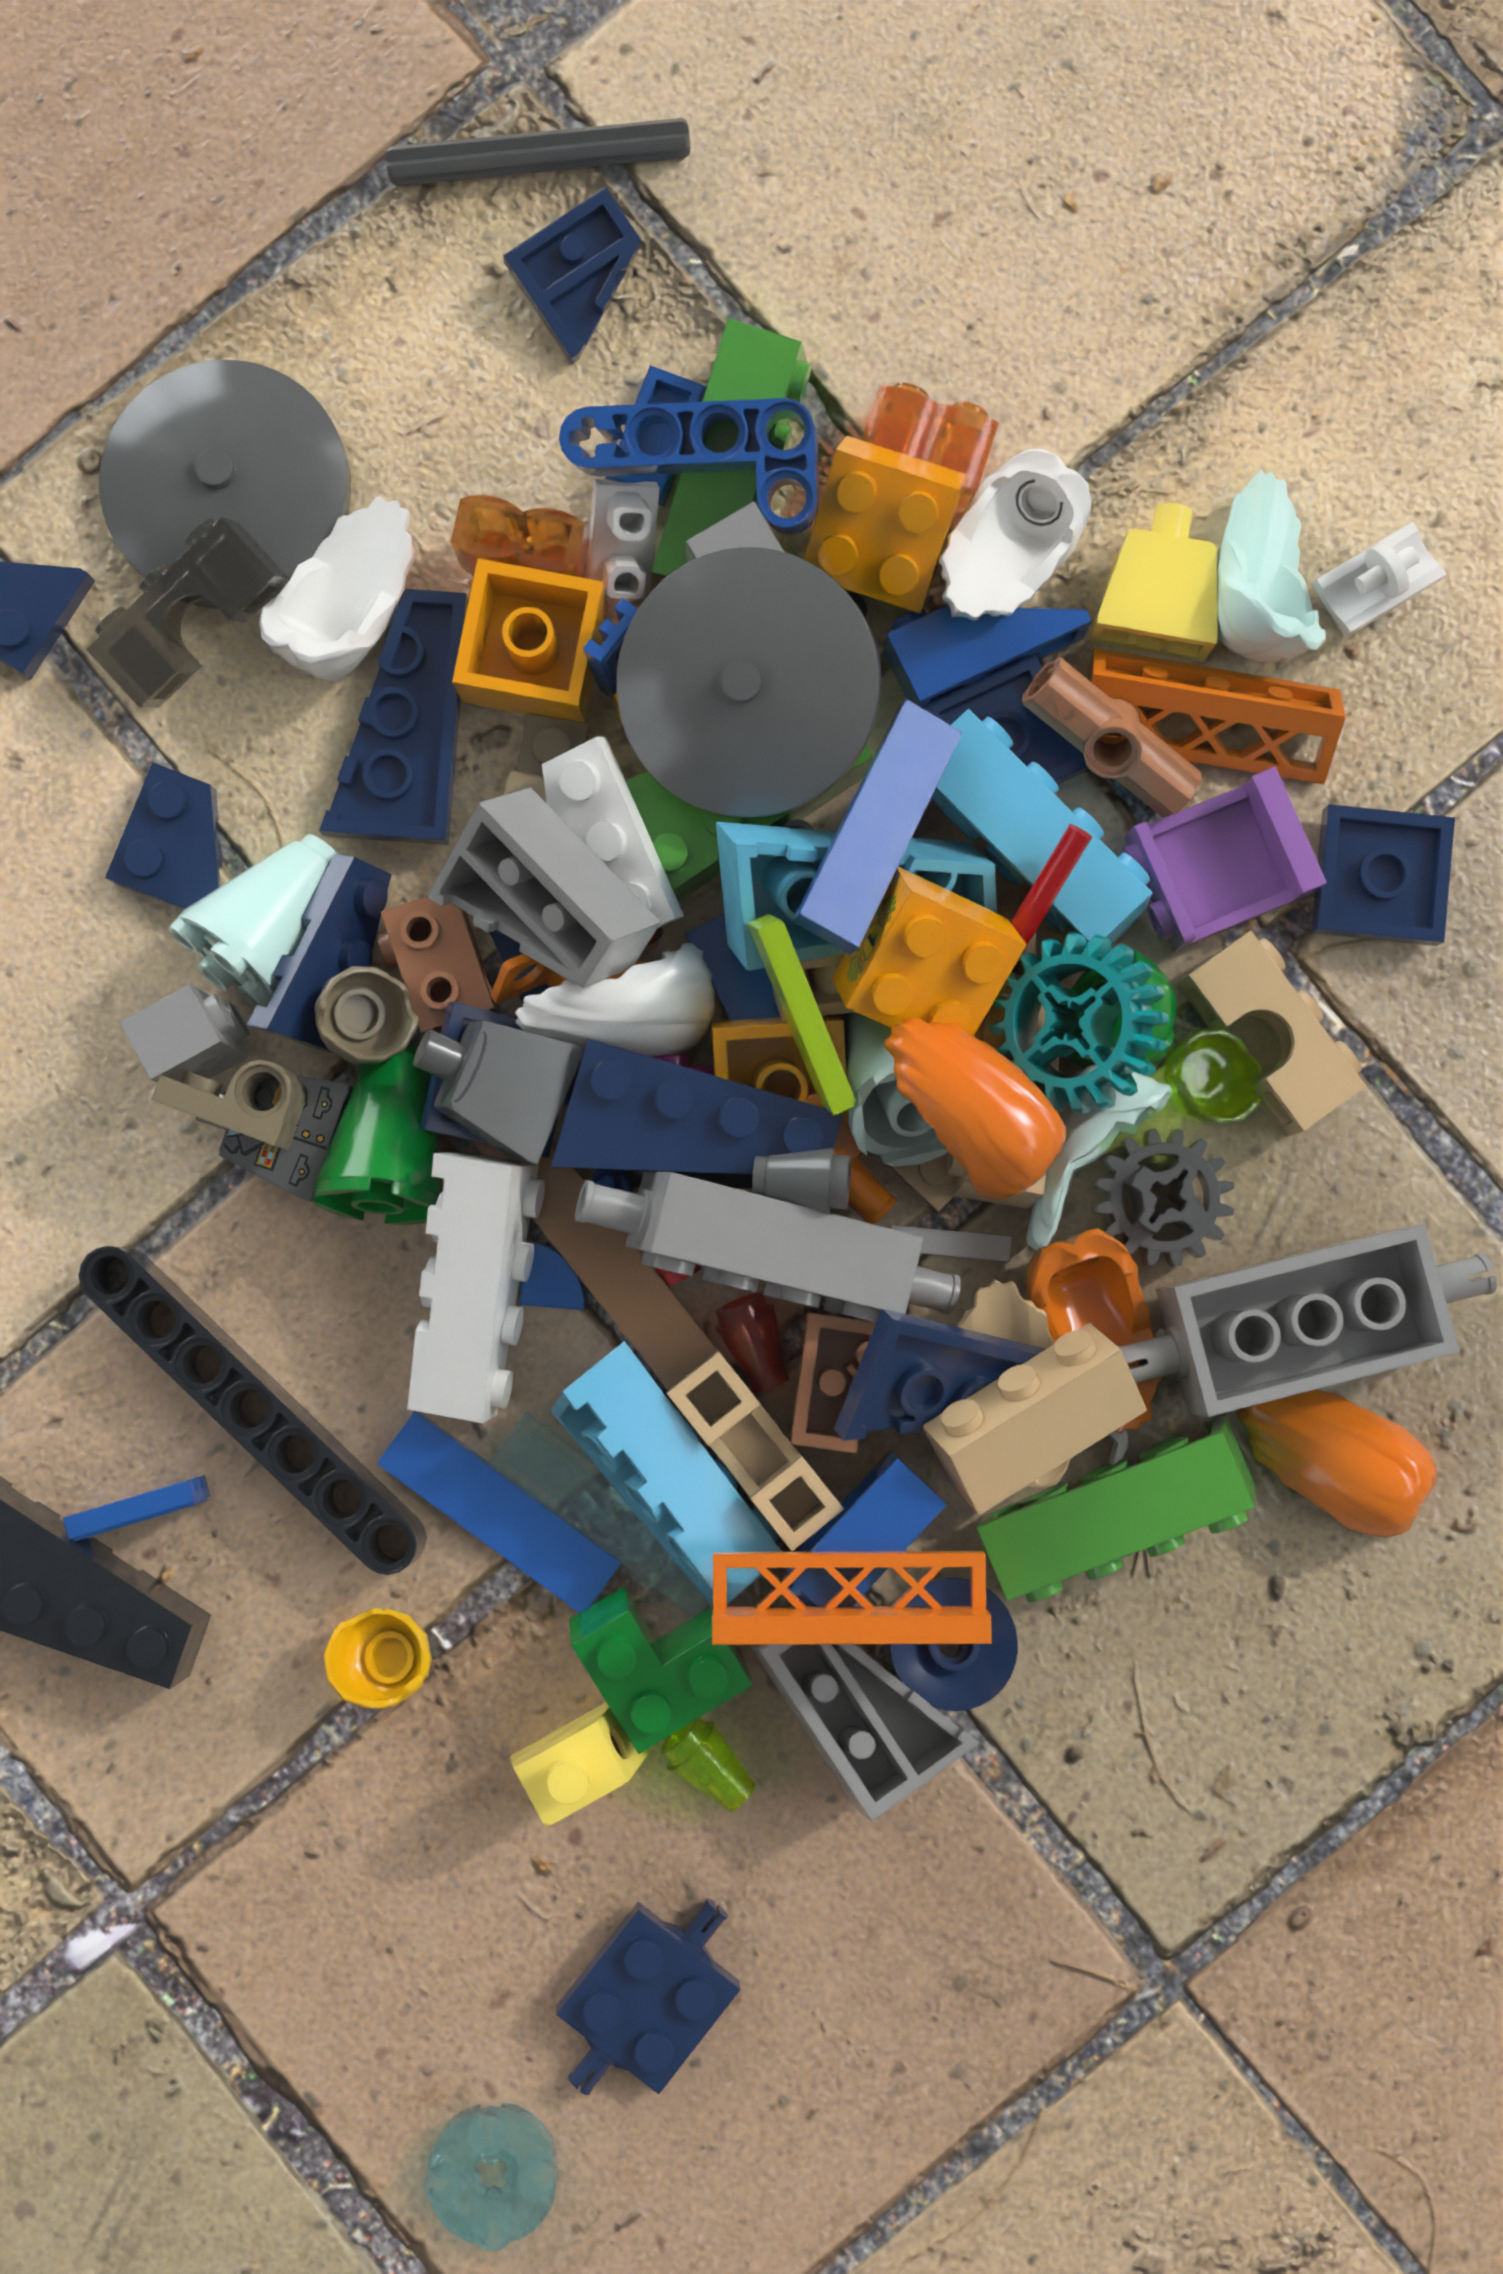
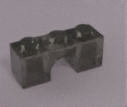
M220 517L216 522L213 519L202 522L186 538L184 545L188 550L171 566L168 563L161 564L150 572L139 587L143 594L127 610L124 607H119L109 613L96 627L95 632L99 637L86 650L139 708H160L202 667L198 660L188 651L181 637V621L186 610L192 604L202 599H209L229 620L247 623L290 581L288 576L239 522Z

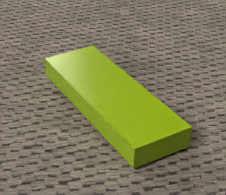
M770 914L747 922L821 1105L833 1116L855 1107L854 1102H856V1099L784 922Z

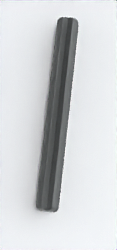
M683 118L391 146L387 149L386 162L391 183L401 186L684 158L690 154L691 147L687 121Z

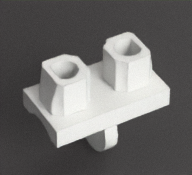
M594 479L586 579L602 581L607 597L646 599L650 593L660 489L657 482L623 483L606 479Z
M1411 522L1319 577L1312 586L1322 600V606L1336 628L1340 629L1346 638L1438 583L1447 574L1441 564L1429 554L1422 542L1419 530L1414 522Z

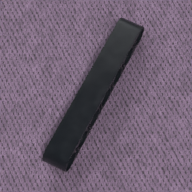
M104 1246L96 1248L86 1255L80 1265L78 1276L80 1286L87 1297L366 1567L376 1573L390 1575L401 1572L419 1559L425 1549L427 1539L425 1528L419 1518L145 1254L132 1248ZM119 1258L126 1264L129 1276L125 1287L118 1293H115L107 1285L105 1275L110 1263ZM161 1302H165L171 1307L175 1317L174 1327L165 1337L155 1333L150 1321L152 1311ZM206 1346L215 1349L221 1360L220 1372L212 1381L202 1378L196 1368L197 1355ZM251 1390L260 1393L266 1400L268 1407L266 1418L258 1426L246 1421L241 1410L242 1400ZM295 1435H301L308 1439L314 1449L313 1462L306 1470L293 1466L287 1457V1445ZM339 1480L350 1481L360 1491V1507L355 1514L343 1513L333 1502V1488ZM383 1526H396L404 1532L408 1541L407 1552L404 1557L391 1558L382 1552L379 1547L378 1536Z

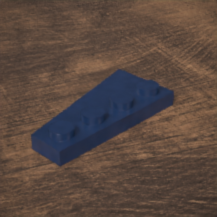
M405 589L401 595L378 661L379 671L370 696L365 698L358 718L360 725L350 754L345 756L337 778L339 785L330 811L326 810L319 830L323 836L449 845L461 699L452 680L469 602L466 593Z
M588 1039L551 1167L753 1175L756 1156L769 1157V1155L834 1148L844 1114L839 1113L833 1116L823 1107Z

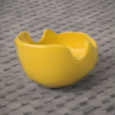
M371 1608L349 1620L340 1622L333 1630L323 1655L327 1681L341 1699L369 1709L393 1707L412 1697L423 1686V1681L429 1675L432 1662L426 1632L411 1615L388 1608Z

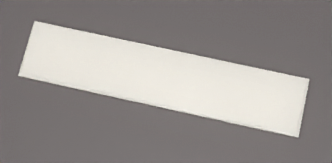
M892 1225L893 1230L924 1237L920 1252L922 1254L1010 1262L1011 1236Z

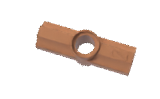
M1060 656L1052 662L1048 661L1033 677L1031 684L1023 693L1022 704L1080 750L1084 755L1086 765L1093 773L1102 778L1116 779L1163 818L1169 814L1176 815L1191 801L1193 793L1202 782V775L1198 769L1140 722L1139 714L1132 704L1122 699L1110 698ZM1111 732L1120 733L1127 737L1116 744H1106L1098 740L1102 735Z

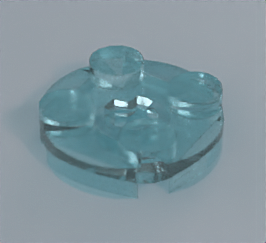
M502 2103L501 2107L488 2106L484 2108L476 2105L462 2110L441 2130L429 2157L424 2190L436 2216L454 2235L467 2242L476 2243L485 2251L494 2252L502 2250L509 2242L520 2240L527 2236L544 2220L554 2201L558 2180L557 2151L554 2139L538 2117L518 2105ZM498 2160H501L507 2165L503 2177L507 2184L500 2188L495 2185L490 2188L483 2185L479 2181L481 2172L476 2167L477 2164L483 2161L487 2165L492 2166Z

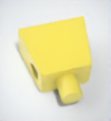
M1178 503L1158 504L1155 507L1151 531L1140 529L1128 530L1092 623L1088 642L1200 662L1205 661L1216 645L1218 636L1217 547L1212 542L1188 538L1193 514L1191 508Z
M607 1702L510 1755V1760L544 1827H548L627 1783L647 1757L648 1751L646 1749L638 1754ZM610 1734L615 1739L620 1749V1754L615 1750Z

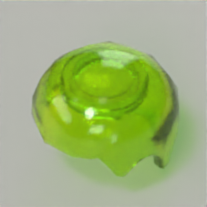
M1222 1028L1194 1030L1170 1050L1164 1067V1084H1168L1171 1087L1172 1097H1170V1100L1176 1111L1195 1123L1201 1125L1239 1123L1255 1111L1262 1102L1261 1097L1256 1094V1082L1262 1067L1248 1053V1049L1243 1041Z

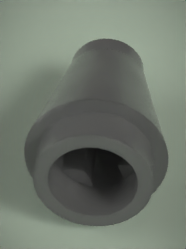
M834 1148L769 1155V1157L756 1156L753 1167L752 1193L808 1207L828 1215L831 1208L847 1209L851 1156L835 1155Z

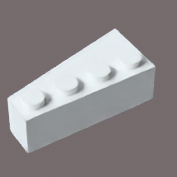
M471 1152L434 1153L431 1176L444 1178V1186L436 1205L431 1204L428 1207L425 1234L432 1235L433 1242L437 1243L436 1256L432 1255L426 1268L421 1272L419 1296L421 1297L422 1306L431 1308L429 1321L421 1320L415 1330L407 1410L483 1424L497 1416L498 1408L505 1409L507 1407L513 1385V1372L505 1370L508 1347L518 1343L524 1317L523 1307L515 1306L519 1281L527 1282L534 1259V1244L526 1243L530 1217L538 1218L545 1192L544 1180L537 1179L539 1164L520 1163L511 1159Z

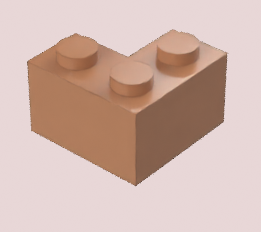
M806 1312L789 1434L791 1444L850 1453L857 1452L858 1439L843 1441L834 1430V1426L876 1322Z

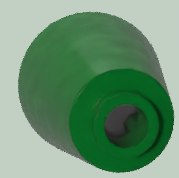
M408 1045L401 1053L376 1065L362 1064L314 1184V1203L316 1206L330 1213L364 1221L365 1212L385 1214L384 1224L412 1225L427 1223L428 1207L431 1204L436 1205L437 1199L442 1192L441 1178L431 1176L433 1155L438 1153L437 1135L434 1132L419 1129L430 1083V1073L413 1066L417 1051L415 1047Z

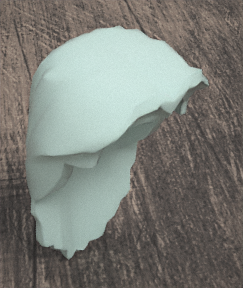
M1262 470L1253 476L1248 485L1232 501L1231 512L1217 563V637L1227 649L1249 660L1263 663H1278L1283 659H1295L1298 655L1304 654L1308 650H1317L1325 642L1326 635L1325 629H1321L1319 625V610L1312 611L1306 581L1298 572L1300 556L1298 539L1301 523L1296 517L1292 502L1287 497L1286 481L1276 479L1273 472L1265 474Z
M1088 1065L1079 1070L1073 1077L1087 1074L1095 1070L1097 1065ZM1133 1072L1132 1076L1137 1083L1138 1092L1133 1096H1126L1115 1090L1116 1102L1114 1107L1110 1109L1099 1108L1093 1101L1091 1110L1087 1114L1074 1113L1069 1104L1063 1111H1057L1066 1126V1139L1061 1152L1047 1168L1044 1195L1033 1204L1026 1235V1241L1029 1246L1036 1251L1039 1248L1043 1249L1044 1246H1048L1062 1218L1065 1200L1070 1192L1075 1173L1094 1164L1111 1146L1119 1134L1136 1135L1138 1127L1144 1120H1148L1166 1106L1169 1098L1172 1097L1170 1085L1161 1084L1153 1078Z

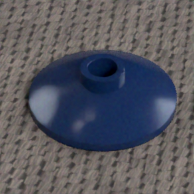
M942 1578L928 1582L924 1586V1589L941 1606H971L970 1580ZM986 1588V1609L991 1614L992 1644H959L956 1654L952 1657L944 1656L940 1652L938 1644H889L891 1662L899 1680L929 1702L932 1707L941 1710H969L993 1699L1009 1681L1014 1671L1018 1654L1016 1627L1004 1603L991 1590ZM917 1594L906 1606L930 1605Z

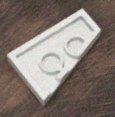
M595 737L543 763L542 770L546 804L661 921L658 928L683 917V912L607 737Z

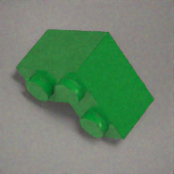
M624 1586L569 1619L570 1642L573 1650L638 1754L753 1684L745 1658L737 1645H712V1607L657 1639Z

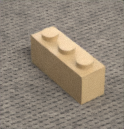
M1089 1322L1078 1330L1064 1334L1054 1345L1025 1363L1007 1369L1000 1375L999 1379L968 1398L952 1403L942 1414L922 1426L951 1485L978 1515H981L1146 1412L1147 1409L1122 1350Z

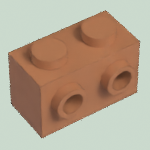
M428 896L381 911L386 930L377 933L378 942L389 969L399 966L404 984L408 988L413 1011L419 1017L418 1026L423 1035L429 1029L441 1034L448 1002H458L500 1013L498 1004L490 996L492 987L467 912L451 903L441 906L427 898Z

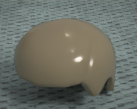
M351 966L328 979L314 1007L315 1024L321 1040L330 1051L351 1064L376 1065L401 1053L408 1046L418 1027L419 1017L413 1011L408 988L398 979L390 977L388 973L376 967Z

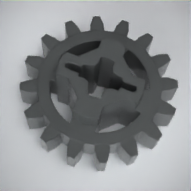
M1156 1128L1149 1129L1144 1132V1147L1142 1148L1131 1137L1124 1139L1120 1142L1125 1158L1121 1159L1108 1155L1102 1160L1104 1166L1112 1173L1111 1177L1093 1181V1188L1106 1193V1201L1092 1207L1093 1214H1109L1111 1223L1103 1231L1110 1236L1120 1234L1124 1238L1122 1244L1127 1248L1130 1255L1138 1248L1142 1249V1262L1145 1266H1155L1160 1253H1164L1170 1267L1181 1266L1183 1249H1186L1194 1258H1202L1206 1255V1250L1201 1239L1206 1237L1217 1241L1222 1240L1225 1235L1221 1228L1215 1224L1216 1218L1233 1216L1234 1214L1232 1207L1220 1203V1194L1234 1189V1182L1218 1181L1215 1175L1226 1162L1222 1157L1206 1161L1202 1157L1207 1145V1141L1204 1139L1195 1141L1189 1147L1183 1146V1130L1180 1129L1172 1130L1165 1143L1161 1142ZM1160 1155L1174 1158L1164 1171L1153 1172L1147 1167H1141L1137 1164L1150 1156ZM1196 1176L1203 1190V1206L1197 1203L1192 1182ZM1174 1180L1170 1186L1172 1190L1168 1196L1170 1201L1175 1204L1174 1208L1159 1210L1155 1215L1151 1216L1155 1211L1153 1207L1157 1201V1197L1150 1192L1151 1187H1162ZM1122 1189L1131 1194L1134 1214L1130 1220L1127 1219L1123 1209ZM1166 1223H1173L1178 1228H1184L1188 1231L1182 1237L1172 1241L1151 1239L1154 1233H1158L1162 1225Z

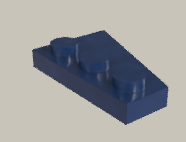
M334 854L302 916L305 933L293 956L282 955L272 974L280 982L267 1007L256 1005L247 1023L248 1026L333 1053L325 1046L317 1030L314 1012L315 1002L328 979L351 966H371L372 950L381 918V911L384 910L387 903V891L392 874L356 857Z
M882 1308L834 1430L843 1441L866 1438L867 1431L895 1428L899 1434L923 1432L922 1425L942 1414L949 1405L968 1398L999 1379L1000 1375L1007 1369L1025 1363L1046 1349Z

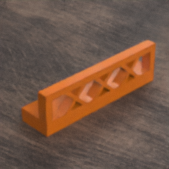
M1093 648L1088 667V680L1110 698L1122 699L1132 704L1139 714L1140 722L1189 762L1260 773L1276 766L1280 777L1325 785L1346 718L1340 689ZM1143 707H1149L1153 709L1146 712V710ZM1173 712L1190 714L1199 729L1177 740L1164 737L1155 723ZM1205 717L1214 718V720L1208 722ZM1238 722L1253 725L1262 739L1243 750L1226 748L1217 734ZM1268 728H1273V729H1277V730L1274 731V732H1272V733H1270V731L1268 730ZM1111 732L1102 735L1098 740L1106 744H1116L1127 737L1120 733ZM1299 733L1322 737L1314 763L1287 758L1279 745ZM1208 740L1211 745L1201 743ZM1269 750H1270V752L1272 753V755H1266V754H1264V753L1268 752Z
M984 1551L713 1552L712 1645L992 1644L991 1614L986 1609V1553ZM903 1567L929 1568L915 1580ZM943 1567H970L971 1606H941L924 1589V1586ZM727 1568H756L774 1588L756 1607H727ZM769 1568L793 1569L780 1580ZM806 1568H824L842 1586L824 1606H806L788 1588ZM837 1568L860 1569L848 1580ZM874 1568H893L910 1585L892 1606H873L855 1588ZM781 1594L793 1605L769 1607ZM850 1594L861 1606L838 1605ZM919 1594L930 1606L906 1605Z

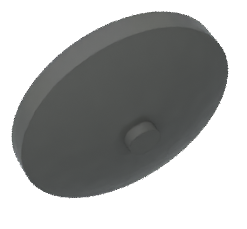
M210 360L184 366L165 374L143 389L126 406L110 431L104 447L99 472V495L105 522L113 540L132 566L149 583L162 592L192 605L213 609H241L261 605L275 598L290 581L297 566L312 558L320 543L330 536L337 519L343 515H348L351 500V473L344 445L332 420L321 404L303 386L290 377L260 364L239 360Z
M739 547L712 552L686 563L664 578L649 593L635 613L624 636L618 660L616 690L618 708L627 738L644 767L661 785L683 801L709 812L733 817H764L789 812L819 798L833 788L856 763L867 745L878 715L881 698V670L876 643L865 617L854 600L833 578L810 562L792 554L760 547Z

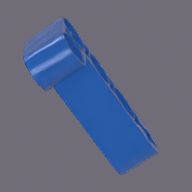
M773 398L589 406L574 410L566 416L560 427L559 442L562 452L572 464L588 475L601 477L756 470L757 502L760 512L770 527L783 534L801 533L812 525L817 516L819 508L818 437L811 414L804 405L796 400ZM792 418L801 422L805 428L804 437L796 447L789 450H780L770 444V431L779 420ZM729 421L737 425L739 430L738 440L730 450L716 453L706 448V433L716 422ZM659 423L672 427L673 441L667 451L656 456L647 455L643 452L641 445L642 436L649 427ZM622 425H625L624 434L621 430ZM591 428H596L606 439H625L629 456L625 457V452L617 443H602L596 445L595 456L591 457L579 446L580 441L590 439ZM796 485L806 493V502L802 511L795 517L782 518L774 514L771 508V501L775 492L782 486Z

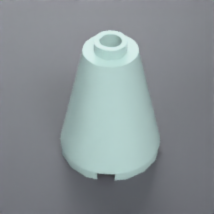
M857 1012L847 1013L844 1019L846 1075L856 1102H854L855 1107L848 1109V1124L858 1149L866 1155L867 1151L881 1156L883 1164L895 1167L922 1164L946 1154L948 1150L939 1141L934 1128L924 1121L923 1117L918 1113L916 1106L898 1092L896 1086L897 1078L893 1070L894 1058L884 1046L885 1040L892 1035L891 1027Z

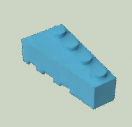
M968 708L951 725L963 733L931 799L969 840L975 842L982 836L989 843L984 849V853L995 864V869L1005 880L1018 887L1023 882L1030 888L1032 887L1069 824L1075 825L1092 836L1090 843L1043 921L1051 930L1057 928L1064 932L1068 929L1071 933L1084 935L1087 943L1094 935H1102L1111 940L1112 946L1142 918L1153 893L1146 886L1150 881L1149 875L1130 855L1122 853L1117 857L1100 840L1104 836V831L1090 814L1080 807H1077L1072 812L1055 795L1059 790L1058 785L1039 764L1031 762L1026 766L1010 750L1014 745L1012 739L994 719L987 716L981 721Z
M716 822L727 945L745 969L750 971L765 968L747 922L766 914L775 916L784 922L799 961L845 954L846 952L792 922L837 831ZM911 838L898 867L997 913L994 863L968 842Z
M625 1341L562 1391L550 1410L551 1413L712 1608L713 1552H782L775 1543L780 1538L778 1533L758 1509L754 1508L751 1511L736 1491L738 1485L733 1476L718 1460L712 1459L697 1439L690 1424L676 1411ZM727 1568V1604L761 1575L756 1568Z

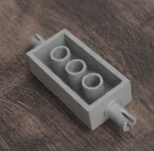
M644 1171L638 1194L605 1187L586 1180L580 1191L576 1206L575 1221L581 1223L588 1222L628 1233L625 1247L643 1251L640 1262L642 1265L692 1277L695 1265L705 1267L702 1280L756 1292L758 1282L763 1281L766 1282L763 1295L819 1308L821 1296L827 1297L824 1310L872 1322H877L882 1308L906 1314L908 1304L938 1310L940 1313L949 1315L953 1312L960 1294L961 1281L958 1275L945 1274L917 1266L924 1237L831 1213L828 1215L808 1207L673 1172Z
M1426 1225L1399 1227L1158 1288L1156 1293L1166 1327L1165 1335L1121 1347L1118 1345L1117 1347L1122 1350L1127 1363L1140 1361L1138 1365L1129 1367L1135 1383L1175 1373L1179 1377L1188 1414L1210 1417L1458 1353L1460 1351L1447 1303L1482 1294H1493L1497 1288L1496 1276L1487 1278L1477 1277L1468 1280L1470 1275L1494 1270L1492 1263L1485 1254L1479 1253L1470 1258L1436 1266Z

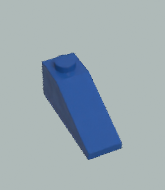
M942 607L929 614L926 613L925 609H922L921 613L912 611L903 615L891 625L892 631L886 634L883 652L905 698L921 707L1030 655L1035 654L1037 659L1040 660L1083 640L1092 620L1086 609L1017 608L1009 617L1003 615L993 617L989 614H983L976 621H971L966 617H952L950 607Z

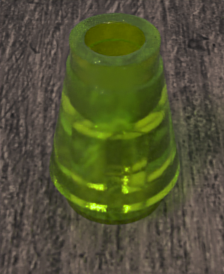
M699 1717L668 1736L661 1747V1753L669 1760L667 1763L669 1771L716 1803L721 1804L728 1812L735 1811L743 1805L755 1789L756 1783L748 1776V1772L712 1720L705 1722Z

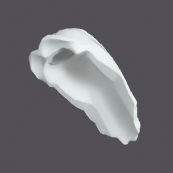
M1028 449L1010 458L997 471L984 480L970 505L964 511L960 521L948 535L947 548L939 557V564L942 565L941 578L947 584L943 594V601L949 604L952 617L960 616L976 621L983 614H989L993 617H998L999 615L1011 616L1019 606L1032 599L1038 589L1049 580L1054 571L1076 549L1078 540L1090 517L1092 499L1089 493V484L1079 473L1067 468L1057 455L1045 449Z
M376 497L368 508L358 509L350 515H343L337 519L330 536L320 543L313 557L297 566L290 581L275 598L271 599L268 605L264 606L260 612L262 640L268 643L274 654H278L290 666L312 674L314 678L332 682L346 678L359 665L387 628L394 608L405 590L406 575L415 560L412 537L408 533L410 524V511L408 509L401 508L398 500L388 502L382 497Z
M685 943L677 951L662 952L661 960L631 966L618 979H603L584 988L567 979L561 985L548 988L541 994L526 996L523 1000V1007L515 1012L518 1016L516 1024L523 1031L576 1044L583 1048H586L588 1039H592L649 1057L681 1054L695 1047L704 1037L715 1010L714 989L711 983L712 974L703 960V950L698 949L693 943Z

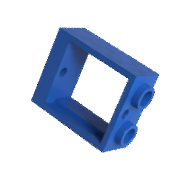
M890 1450L840 1503L844 1510L809 1537L795 1552L905 1551L947 1504ZM786 1568L787 1574H788L793 1568ZM806 1568L788 1586L806 1606H824L842 1588L824 1568ZM860 1568L837 1569L850 1580ZM874 1568L855 1588L864 1595L888 1568ZM849 1594L838 1606H854L857 1601Z

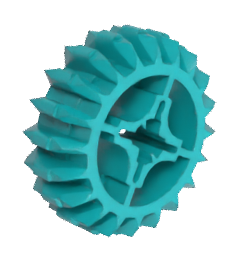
M1069 933L1066 936L1064 946L1054 939L1044 940L1041 945L1042 959L1036 954L1025 952L1020 956L1021 965L1025 973L1022 976L1011 972L1005 981L1006 985L1013 989L1009 998L997 996L993 1002L996 1008L1005 1010L1004 1021H996L988 1026L993 1034L1006 1037V1042L999 1045L996 1050L1009 1061L1014 1060L1013 1064L1018 1066L1030 1081L1044 1093L1056 1111H1063L1069 1104L1074 1113L1087 1114L1091 1110L1093 1101L1099 1108L1110 1109L1114 1107L1116 1102L1115 1090L1126 1096H1133L1138 1092L1137 1083L1132 1076L1133 1072L1144 1076H1152L1156 1072L1153 1064L1144 1058L1147 1051L1162 1052L1167 1048L1164 1040L1152 1037L1153 1026H1164L1168 1024L1170 1018L1167 1013L1151 1010V1005L1160 1001L1166 994L1161 986L1154 984L1144 986L1153 972L1151 966L1141 961L1132 964L1134 957L1133 949L1122 944L1112 949L1111 940L1098 934L1094 935L1087 943L1084 935ZM1089 970L1097 971L1108 980L1099 990L1090 988L1080 996L1075 990L1065 988L1060 982L1072 974ZM1041 1006H1043L1045 1020L1043 1027L1037 1033L1038 1015ZM1075 1011L1085 1013L1079 1022L1074 1017ZM1122 1012L1121 1033L1117 1044H1115L1111 1028L1115 1018ZM1078 1025L1083 1030L1082 1036L1072 1034ZM1077 1051L1082 1058L1092 1059L1097 1068L1082 1076L1068 1078L1055 1070L1050 1063L1057 1057L1067 1058Z

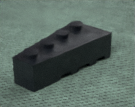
M0 1476V1631L167 1689H171L191 1675L211 1614L144 1570L138 1571L112 1553L113 1549L96 1538H84L78 1541L69 1540L64 1521L59 1519L60 1515L39 1501L34 1502L12 1488L13 1484Z

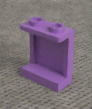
M1276 766L1251 776L1244 785L1182 810L1176 815H1170L1149 825L1145 821L1133 826L1124 838L1128 846L1122 848V853H1127L1135 859L1149 875L1150 881L1146 886L1153 892L1151 896L1153 904L1147 906L1149 920L1158 938L1161 941L1168 938L1174 952L1310 896L1327 883Z

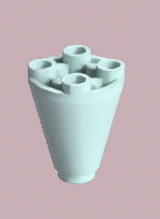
M307 834L301 842H290L184 909L168 927V931L183 947L192 953L199 954L203 958L197 965V968L213 985L223 991H227L233 984L254 1008L256 1005L267 1007L280 982L272 974L282 955H294L305 933L302 916L334 854L338 853L320 838Z

